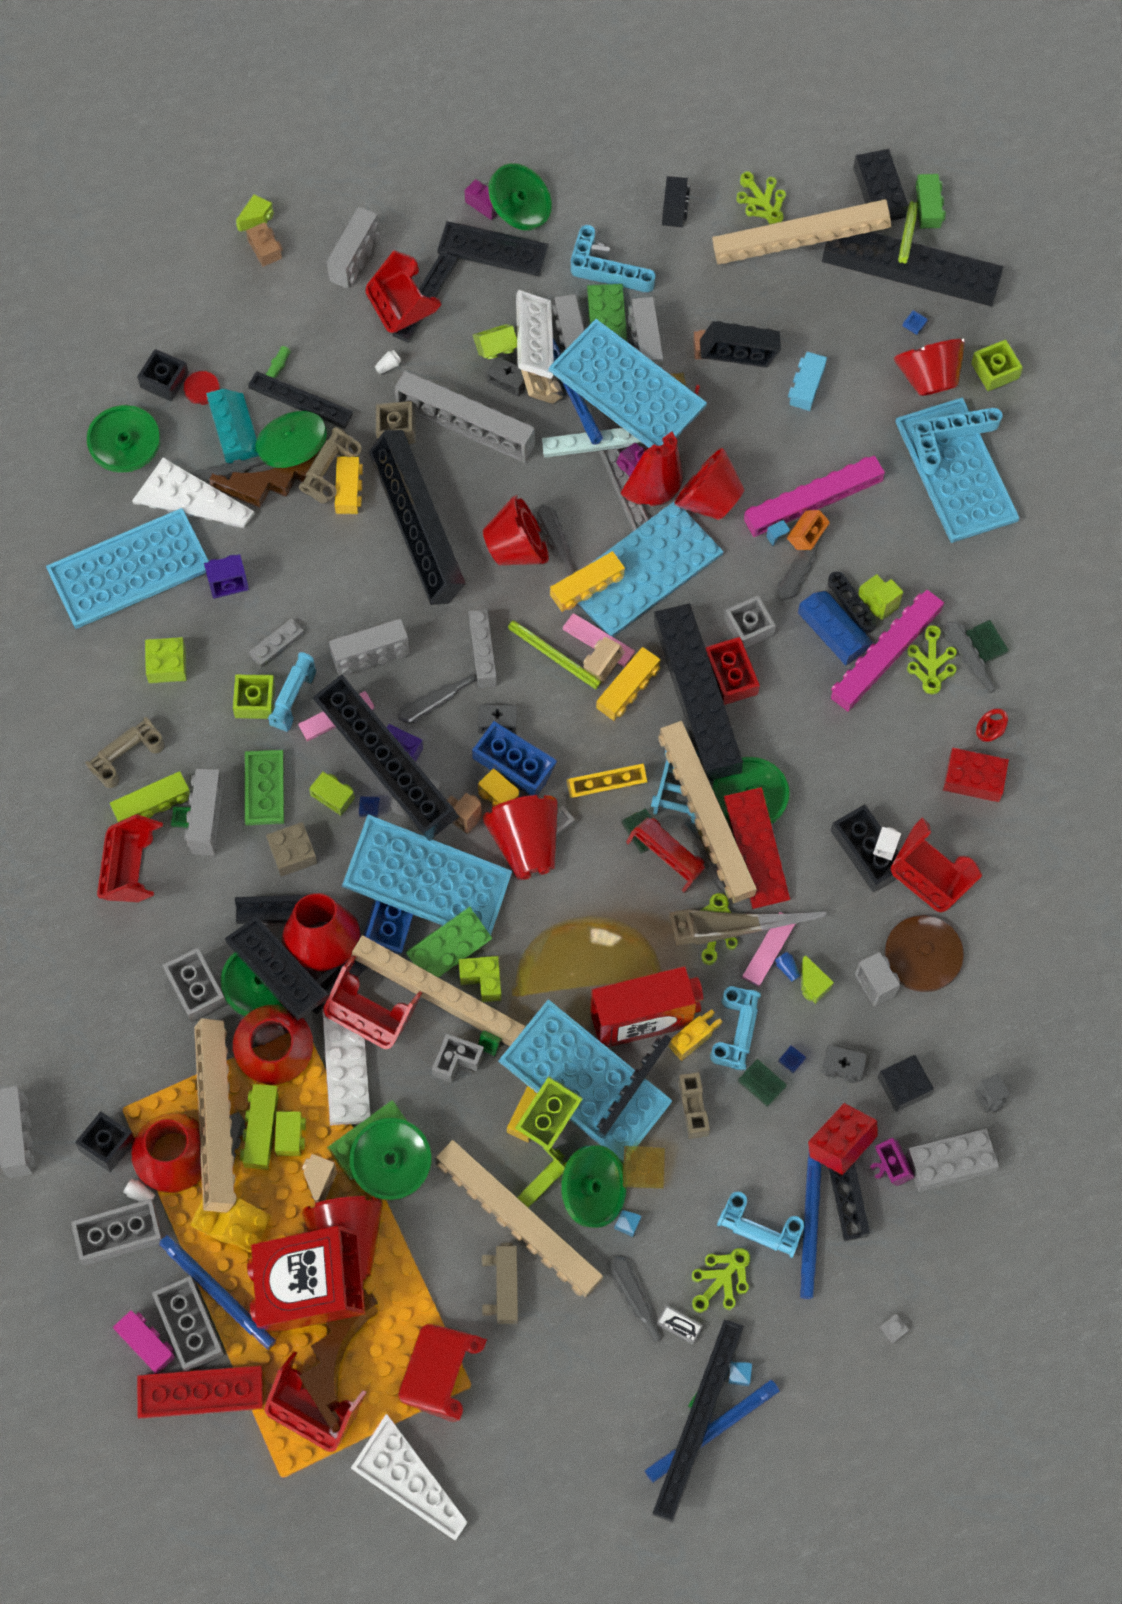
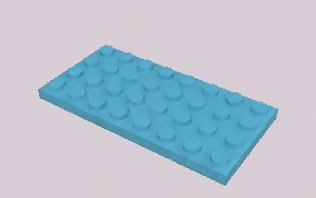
M597 319L549 367V371L648 448L654 444L661 446L663 444L662 438L671 431L677 438L707 406L706 401Z
M963 397L898 417L895 420L950 543L1019 521V516L980 433L936 441L941 457L938 471L935 474L929 475L921 467L913 438L916 423L924 419L969 412Z
M674 502L594 560L596 561L613 551L625 567L624 577L621 581L613 582L604 591H598L592 594L588 600H582L578 603L600 629L612 637L723 555V550L684 509L674 505Z
M180 508L49 564L46 568L74 628L78 629L205 574L204 563L208 562V559L183 509Z
M368 814L341 887L440 925L445 924L470 906L491 935L512 871L431 839L428 841L425 836Z
M549 999L498 1061L536 1093H538L547 1077L550 1076L583 1097L569 1120L598 1144L612 1150L622 1163H625L672 1102L669 1097L647 1079H644L606 1136L603 1138L597 1136L598 1128L596 1126L602 1117L607 1118L610 1113L607 1110L613 1101L618 1102L621 1097L619 1092L623 1086H629L632 1081L630 1076L634 1069Z

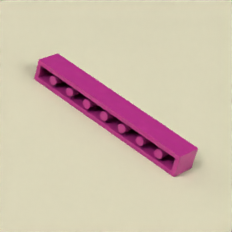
M875 455L869 458L864 457L858 463L848 464L837 472L832 471L821 479L816 478L805 486L800 485L789 493L784 492L773 500L768 499L759 506L748 508L745 511L744 521L753 537H757L766 533L768 527L784 520L785 523H789L800 518L805 511L821 509L882 482L885 472Z
M926 590L923 594L919 593L913 601L914 604L911 607L908 605L904 609L902 617L900 619L896 618L890 625L889 631H884L880 635L876 645L873 643L868 648L867 654L864 657L861 656L856 661V666L852 670H847L843 676L844 679L840 683L836 682L831 689V699L847 712L852 709L942 611L944 602L929 590Z

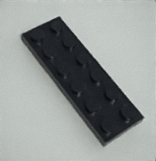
M446 221L437 254L443 251L459 259L540 276L548 244Z
M257 916L225 938V942L296 1021L329 998L326 991Z

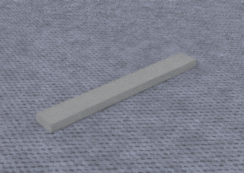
M601 411L591 414L600 431L610 430ZM618 448L601 450L599 454L632 531H635L648 521V517L642 504H635L620 494L629 476L616 464L620 455Z

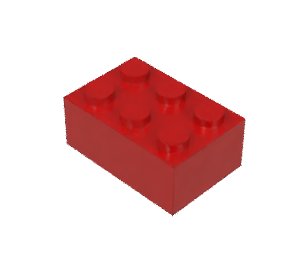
M740 637L705 647L724 705L758 695L760 685Z
M952 747L948 759L943 791L999 802L1003 795L1009 759Z
M843 1103L808 1141L810 1157L843 1175L878 1137L877 1120Z

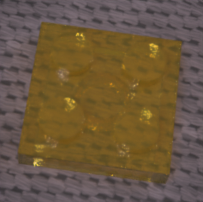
M624 1146L623 1187L664 1189L665 1148Z

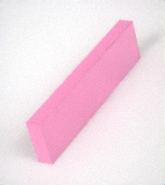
M574 613L563 626L564 631L593 649L600 639L603 640L604 637L621 645L625 654L618 664L626 667L635 654V650Z
M367 692L360 693L359 695L372 710L375 709ZM324 712L298 724L307 742L336 728Z
M796 923L769 929L743 974V979L760 987Z

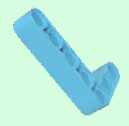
M584 225L580 228L571 257V274L573 276L606 284H622L624 288L642 292H651L654 289L655 273L652 270L592 257L591 249L592 245L595 244V229L590 225Z
M989 408L918 421L913 438L923 471L929 475L935 474L938 471L941 457L936 441L995 431L999 428L1002 412L997 408Z

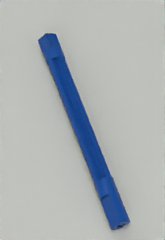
M553 339V360L555 361L561 355V351L555 339ZM562 382L593 445L599 444L603 437L583 397Z
M809 1153L801 1263V1299H812L814 1295L821 1163L812 1159Z
M168 1235L160 1241L159 1245L250 1335L255 1337L267 1350L274 1346L276 1340L265 1329L257 1328V1324L253 1321L251 1314L180 1245L175 1243Z
M771 1379L754 1393L709 1424L701 1448L780 1392L773 1380ZM672 1450L644 1471L652 1483L668 1472L675 1450Z

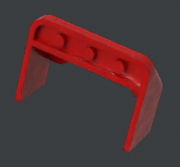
M136 814L108 828L104 840L97 891L98 898L107 901L140 902L154 896V892L146 890L144 884L138 883L142 849L152 843V831L163 827L162 822Z
M353 955L340 971L325 1003L324 1014L328 1019L383 1049H389L396 1043L411 1018L422 992L419 991L409 1005L398 1003L393 1007L392 1011L387 1010L357 993L360 988V981L355 975L349 973L357 957Z
M293 1351L278 1370L264 1407L265 1413L272 1420L320 1448L333 1452L341 1444L355 1420L366 1392L362 1391L354 1403L349 1400L340 1402V1407L335 1409L341 1420L338 1422L340 1430L333 1433L309 1392L302 1387L303 1382L299 1377L302 1374L292 1368L297 1356V1352Z

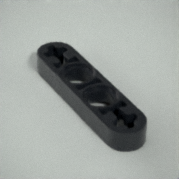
M839 571L832 572L828 578L830 589L854 622L865 633L872 632L876 626L875 617L844 574ZM834 578H835L836 580L840 579L839 584H838V582H833V579H834ZM848 591L852 597L846 599L842 596V593ZM860 606L862 608V611L860 613H855L852 610V607ZM864 622H871V625H864Z

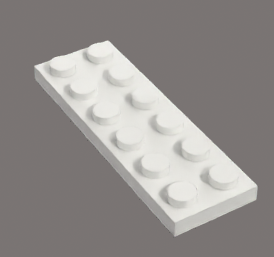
M518 290L516 294L518 368L551 379L553 373L549 371V367L554 362L551 300Z
M322 1010L330 1125L360 1124L370 1116L365 1039L328 1019Z

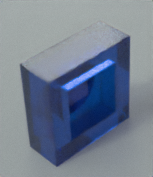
M360 796L359 817H367L369 814L378 818L379 797Z
M790 1045L778 1062L794 1074L807 1057Z

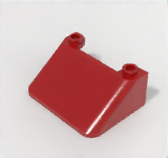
M396 250L389 255L367 283L365 289L366 295L384 327L390 333H395L435 313L442 305L438 298L423 296L413 281L412 277L416 276L419 272L416 259Z
M922 817L909 833L891 866V872L896 879L935 911L945 912L982 877V873L972 858L960 856L953 863L925 839L931 834L929 823Z
M646 818L634 828L626 841L629 845L637 837L688 881L681 890L684 893L705 870L703 859L699 856H694L666 832L655 818Z
M434 1324L422 1326L398 1391L400 1402L453 1423L460 1421L463 1406L458 1400L450 1396L465 1352L471 1354L480 1353L484 1349L487 1339Z

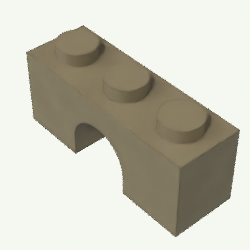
M700 1073L679 1075L678 1083L688 1139L708 1137L710 1128L707 1112L703 1105Z

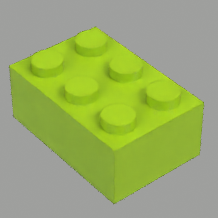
M548 1076L515 1129L547 1150H550L583 1097Z

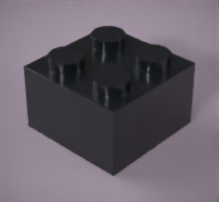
M667 176L662 226L683 228V221H687L691 186L687 185L688 178Z
M154 349L137 378L140 388L172 402L187 378L189 371L185 361Z
M916 1055L881 1070L877 1077L896 1112L931 1096L934 1091Z
M100 1111L76 1140L75 1144L79 1152L111 1173L132 1147L135 1138L130 1130Z

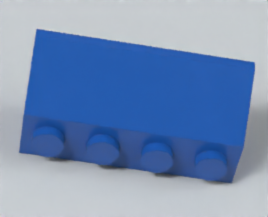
M827 591L813 593L799 604L798 614L845 666L866 652L874 643Z
M493 721L472 749V758L489 770L494 768L511 784L529 795L538 796L557 763V760Z
M374 899L363 936L395 954H401L413 914Z

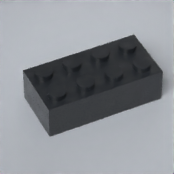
M884 149L856 155L853 168L865 204L887 200L890 221L906 218L908 203L890 150Z
M712 321L700 338V354L702 359L768 368L781 351L780 331L770 328L763 329L736 323Z
M864 804L833 822L831 832L874 893L896 880L891 872V866L899 852L895 849L892 861L873 854L882 827Z

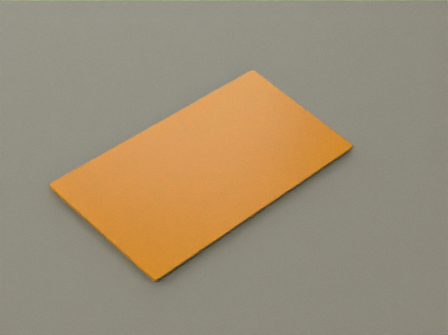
M288 1032L264 1046L262 1044L255 1047L254 1052L260 1059L265 1061L279 1060L288 1053L291 1047V1035ZM314 1043L310 1062L303 1072L287 1083L270 1085L277 1086L279 1090L276 1112H301L302 1118H306V1129L302 1130V1138H305V1150H301V1156H276V1119L269 1170L244 1167L243 1161H240L241 1149H245L243 1135L239 1138L241 1140L239 1148L235 1149L236 1157L232 1173L235 1175L233 1191L236 1194V1198H240L271 1215L260 1242L308 1232L301 1211L307 1206L314 1208L315 1201L302 1168L307 1158L310 1159L311 1154L334 1162L337 1169V1175L326 1200L365 1196V1200L371 1201L370 1198L373 1197L366 1193L355 1179L349 1180L327 1149L329 1145L349 1132L353 1127L351 1124L330 1125L327 1074ZM235 1057L226 1061V1064L229 1066L227 1082L230 1084L228 1100L231 1102L229 1115L239 1112L245 1120L246 1110H250L251 1102H248L249 1090L253 1089V1084H267H262L249 1078L240 1069ZM197 1074L123 1108L122 1111L134 1138L147 1122L163 1114L180 1113L191 1116L199 1121ZM168 1134L161 1137L154 1145L152 1157L159 1161L176 1159L183 1153L187 1138L179 1134ZM202 1180L195 1186L182 1192L164 1193L157 1191L180 1246L250 1313V1302L252 1299H255L254 1282L249 1278L247 1272V1262L249 1258H252V1253L235 1244L222 1243L190 1226L203 1198ZM382 1200L383 1208L371 1276L366 1277V1280L363 1281V1289L366 1290L368 1295L372 1293L378 1302L375 1305L378 1313L370 1318L353 1336L344 1352L338 1373V1397L340 1402L349 1400L354 1403L362 1391L366 1392L359 1412L341 1444L335 1451L328 1452L269 1418L264 1409L252 1410L278 1473L282 1478L372 1436L386 1414L394 1424H397L422 1412L401 1403L398 1398V1391L420 1328L426 1324L445 1326L386 1200ZM197 1283L233 1368L263 1367L264 1407L278 1370L293 1351L297 1352V1356L292 1368L298 1370L301 1374L320 1363L311 1345L331 1333L326 1323L282 1332L266 1330L276 1340L274 1346L267 1350ZM461 1364L450 1397L471 1387V1382L463 1364Z

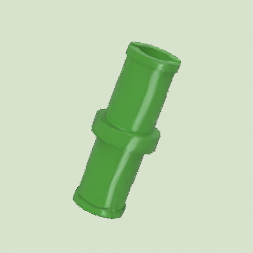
M285 346L280 347L276 357L271 360V366L265 375L276 379L280 370L284 369V363L289 354H291L289 348Z

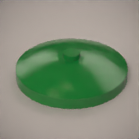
M509 163L501 166L493 173L488 186L490 201L497 214L506 223L514 228L530 231L539 228L548 220L552 210L551 196L543 180L533 170L521 164Z
M119 405L104 410L94 418L88 428L86 442L91 457L99 466L112 472L125 473L144 467L155 457L160 446V432L154 418L145 410L130 405Z
M308 411L286 413L269 422L261 430L256 440V451L260 459L271 467L287 468L296 466L318 453L326 441L327 429L323 420L315 413Z
M742 757V773L714 780L712 790L726 821L730 823L724 796L762 787L772 825L781 818L787 808L789 800L788 782L780 769L771 762L758 757Z
M234 952L225 963L221 974V988L229 1006L242 1016H246L251 1011L266 1005L283 1006Z
M383 1118L367 1125L355 1138L350 1151V1168L354 1179L366 1193L382 1200H399L412 1195L426 1181L432 1164L431 1149L424 1134L412 1123L399 1118Z
M601 1145L584 1146L570 1157L563 1172L561 1190L565 1208L576 1223L588 1228H600L610 1224L618 1216L626 1197L627 1184L623 1165L612 1150Z

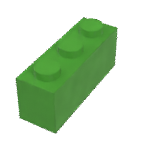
M918 174L915 185L917 203L919 204L920 229L941 228L942 221H945L946 217L945 210H942L944 205V196L941 195L942 181H939V174Z

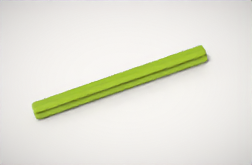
M913 201L909 202L898 261L904 264L908 262L919 205Z
M516 621L510 622L508 629L592 688L597 689L600 686L601 681Z

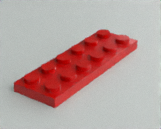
M762 787L724 796L735 842L756 887L755 896L749 897L751 908L756 909L789 901L790 896Z
M262 1366L137 1375L138 1419L264 1409Z

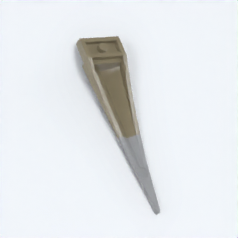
M689 909L669 912L676 946L690 943L699 945L827 916V912L737 914Z

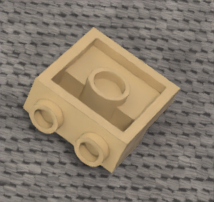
M521 369L530 397L554 404L563 397V389L556 376L553 375L550 379Z

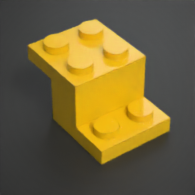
M202 1198L190 1226L222 1243L235 1244L252 1253L251 1244L260 1242L271 1215L240 1198H236L235 1205L227 1213L203 1211Z

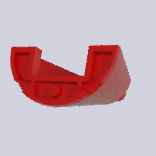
M672 431L662 438L663 444L661 446L654 444L643 453L620 493L627 500L639 505L642 503L656 506L668 502L678 493L683 480V471L677 439Z
M530 795L511 799L492 808L493 812H486L483 816L485 826L517 879L526 880L531 878L533 873L538 872L539 875L549 873L550 870L555 869L558 801L553 796L544 795V798H538L537 795Z
M351 1196L315 1203L314 1208L310 1206L305 1207L301 1213L308 1232L341 1226L359 1233L362 1281L366 1280V1277H370L383 1201L376 1197H371L370 1201L365 1200V1196Z

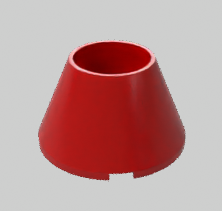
M961 338L925 345L924 348L917 350L912 349L896 355L894 362L919 396L950 390L959 386L965 340H961Z
M723 448L714 452L702 464V468L698 473L693 475L674 501V505L716 520L722 519L734 507L745 489Z
M515 495L483 528L486 546L492 558L499 566L548 563L549 556L545 541L541 542L539 535L541 529L526 502L522 498H516L518 495Z
M320 893L307 895L297 902L282 933V945L303 967L312 968L314 971L333 969L345 963L352 957V952L360 940V928L354 915L331 897ZM317 922H329L322 927L309 928L310 925Z
M266 1005L251 1011L239 1023L234 1034L233 1052L240 1069L249 1078L262 1084L279 1085L293 1080L305 1070L313 1053V1037L303 1017L296 1021L284 1006ZM269 1025L281 1026L291 1035V1047L288 1053L276 1061L260 1059L255 1054L253 1048L256 1034L262 1028Z
M167 1113L153 1118L140 1129L133 1142L131 1155L135 1172L143 1183L159 1192L177 1193L195 1186L202 1180L198 1120L185 1114ZM168 1134H179L187 1138L183 1153L176 1159L159 1161L152 1157L154 1145L161 1137Z

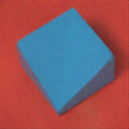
M783 520L768 527L766 537L771 545L774 546L779 537L789 532L790 529Z
M622 1210L614 1229L633 1237L642 1216Z
M732 1362L728 1383L749 1386L752 1363Z

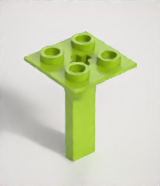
M552 1147L550 1150L543 1148L554 1160L517 1197L526 1207L529 1208L563 1174L567 1162L563 1159L565 1156L559 1149Z

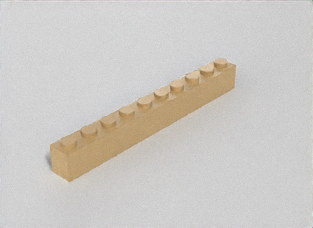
M881 200L712 237L718 265L871 231L883 230L891 227L887 200Z
M679 721L660 728L659 743L667 751L665 753L666 759L674 767V777L676 780L679 779L681 793L689 801L687 802L690 813H694L696 827L704 835L702 836L703 843L711 851L709 853L710 859L718 867L717 874L720 881H724L726 885L724 889L727 897L731 898L733 903L755 896V884L683 722Z
M363 935L352 952V956H357L356 961L415 994L419 991L422 992V998L477 1029L485 1030L502 1038L501 1042L508 1046L512 1045L526 1027Z
M201 1018L194 1027L203 1211L227 1213L236 1202V1194L233 1191L235 1175L232 1173L234 1157L231 1155L233 1138L230 1137L232 1120L229 1118L231 1102L228 1100L230 1084L227 1082L229 1066L226 1064L228 1048L225 1046L227 1030L224 1029V1021Z
M454 1140L436 1157L437 1167L443 1173L448 1172L453 1176L451 1179L457 1186H464L468 1190L466 1192L468 1196L473 1200L478 1199L482 1203L481 1207L488 1214L492 1212L497 1217L496 1221L502 1227H509L512 1230L511 1234L518 1241L522 1239L527 1244L526 1248L533 1255L537 1253L542 1257L541 1262L549 1269L551 1267L558 1272L556 1274L558 1278L564 1283L568 1281L573 1286L571 1289L578 1296L583 1295L587 1298L603 1280L602 1274Z

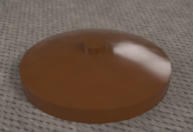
M925 915L913 916L897 924L888 936L884 955L890 963L889 968L892 973L897 974L900 984L918 992H933L949 985L958 975L964 958L962 942L956 931L946 922Z

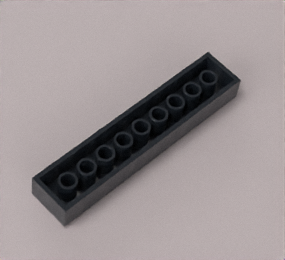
M875 232L857 234L826 242L822 258L823 263L990 307L993 306L1004 268L1001 265L911 242L908 262L905 264L903 262L900 263L898 258L902 240Z
M384 430L369 450V454L430 605L449 604L466 584L465 579L460 571L404 431Z
M691 604L654 611V625L695 752L708 781L742 773L743 760Z
M343 674L312 697L428 841L459 817L451 804Z

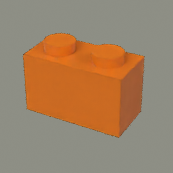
M820 510L805 511L787 539L796 550H812L830 522Z

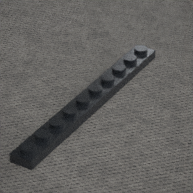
M725 1319L722 1323L654 1507L653 1516L672 1523L674 1522L743 1333V1325Z

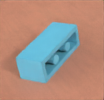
M806 352L805 358L801 357L798 368H801L800 372L795 373L793 380L795 386L789 390L788 397L791 398L789 405L808 411L811 410L826 367L827 357Z

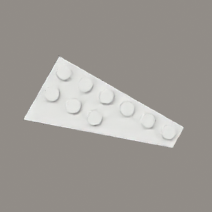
M162 458L132 500L133 504L147 505L155 509H165L168 512L182 508L186 516L201 517L205 520L223 522V524L245 528L255 514L253 510L165 458Z
M386 1414L351 1469L456 1541L468 1522Z

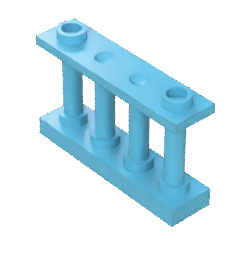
M666 760L657 796L653 795L651 807H654L653 814L657 815L659 807L688 813V816H691V823L695 824L696 817L694 813H690L687 805L661 799L663 790L681 793L680 785L666 782L668 772L673 773L674 769L673 765H670L671 763H668Z

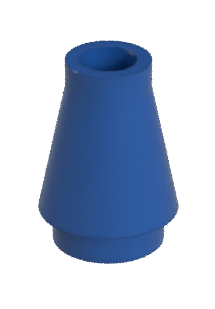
M788 951L775 959L776 966L791 982L801 976L793 956Z

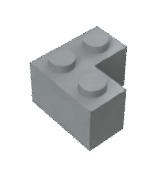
M446 1034L432 1068L433 1077L451 1083L458 1065L477 1072L484 1055V1047Z

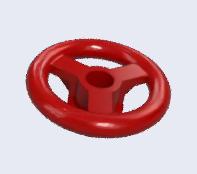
M999 708L986 712L976 726L978 739L983 742H990L1001 737L1008 725L1007 713ZM1000 714L1002 719L995 721L992 720L991 716ZM986 721L987 729L984 732V734H982V726Z

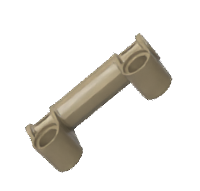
M339 428L332 429V435L329 440L325 441L316 459L307 471V477L299 485V489L322 504L328 503L336 495L335 486L323 478L336 454L341 457H356L362 450L361 444ZM348 447L353 450V453L349 451ZM323 490L328 493V496L324 495Z
M144 717L141 723L135 727L132 726L99 751L96 757L86 761L85 764L105 787L113 788L119 783V776L111 763L140 741L151 753L155 754L162 752L165 744L160 732L147 717ZM158 740L157 743L151 744L152 741ZM110 774L113 775V776L110 777V778H105L107 775H110Z

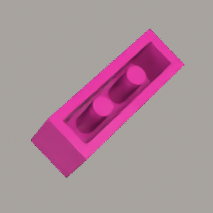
M130 1310L112 1328L155 1374H159L176 1358L172 1354L174 1349L167 1341L162 1343L158 1339L160 1334L153 1326L149 1329L144 1324L147 1320L139 1312L135 1314Z

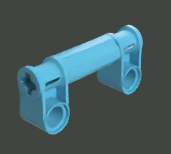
M303 652L298 654V660L295 666H292L274 704L273 713L268 717L270 726L286 732L290 730L294 719L291 707L303 682L311 684L316 674L314 658L309 654Z
M734 986L725 989L721 998L723 1006L728 1009L738 1010L740 1013L733 1045L723 1042L716 1043L710 1053V1059L713 1063L736 1070H746L745 1062L747 1054L750 1052L758 1013L757 1003L758 999L761 998V993ZM732 994L736 997V1000L730 1001L726 996ZM721 1050L724 1052L725 1056L718 1057L715 1054V1051Z
M742 1192L732 1193L725 1209L721 1213L717 1226L727 1227L733 1230L735 1234L775 1251L780 1250L793 1258L804 1228L802 1219L797 1216L788 1218L782 1233H778L743 1218L742 1215L746 1208L747 1197ZM740 1198L743 1201V1205L735 1207L732 1204V1200ZM790 1223H797L800 1229L796 1232L789 1229Z

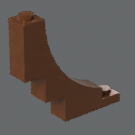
M318 453L309 460L292 467L273 468L254 473L233 472L229 480L223 475L212 473L209 479L210 486L227 495L261 508L269 491L287 497L295 480L304 482L307 477L306 473Z
M363 1289L365 1315L326 1322L331 1333L311 1345L320 1363L299 1376L333 1433L340 1430L338 1422L341 1420L335 1409L340 1407L338 1373L344 1352L356 1332L378 1313L375 1306L378 1304L376 1298L372 1293L368 1295L365 1289Z

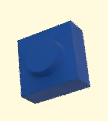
M913 310L903 322V327L918 335L927 324L928 319Z

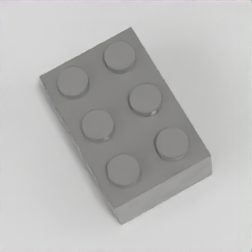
M199 948L162 965L191 1022L226 1005L224 996Z

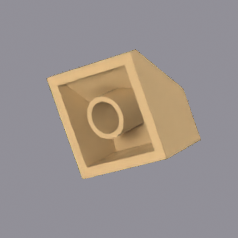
M604 637L603 640L600 639L594 646L595 651L592 655L589 654L583 662V668L602 683H604L625 654L621 645L607 637Z
M311 1154L310 1159L307 1158L305 1160L302 1170H304V1175L314 1201L317 1203L326 1200L337 1175V1169L334 1162Z

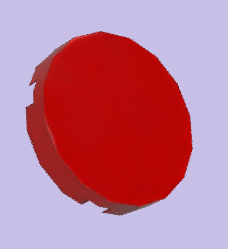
M207 371L192 373L184 382L186 398L194 404H209L206 393L220 390L217 377Z

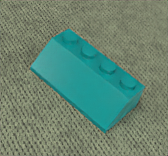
M228 389L206 393L225 462L231 464L235 460L240 459L243 461L259 457L256 451L257 438L244 394Z

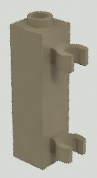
M501 1243L500 1246H496V1256L482 1255V1266H496L497 1305H482L483 1316L497 1315V1324H518L517 1246H513L512 1243Z

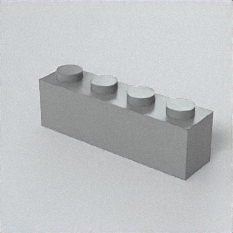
M575 294L555 297L554 305H552L553 316H557V320H555L556 330H560L561 334L559 335L560 346L564 347L562 353L584 331Z
M487 609L468 611L478 688L497 686Z

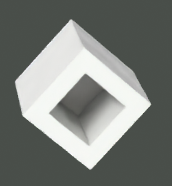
M882 827L873 854L892 861L901 833L891 827Z

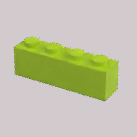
M179 771L110 802V806L118 822L136 814L151 818L155 813L167 811L175 804H182L188 801L190 791Z
M253 1084V1089L249 1090L248 1102H251L250 1110H246L245 1122H248V1126L243 1131L245 1149H241L240 1161H243L245 1168L269 1170L279 1096L277 1086Z

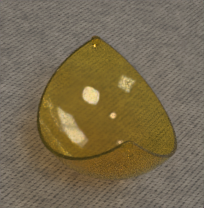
M603 916L574 917L546 928L526 947L517 967L516 987L512 989V997L516 996V998L544 992L615 984L664 971L660 967V962L653 946L632 926Z

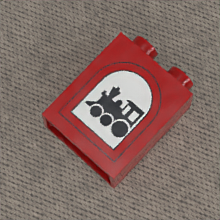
M685 966L591 989L590 1015L596 1037L607 1048L682 1030L693 1021L695 1013L701 1012L700 1001L704 1000L699 978L689 979Z
M334 1226L251 1244L252 1258H249L247 1262V1272L249 1278L254 1282L255 1299H252L250 1302V1314L253 1321L257 1324V1328L282 1332L365 1315L359 1233L357 1231Z

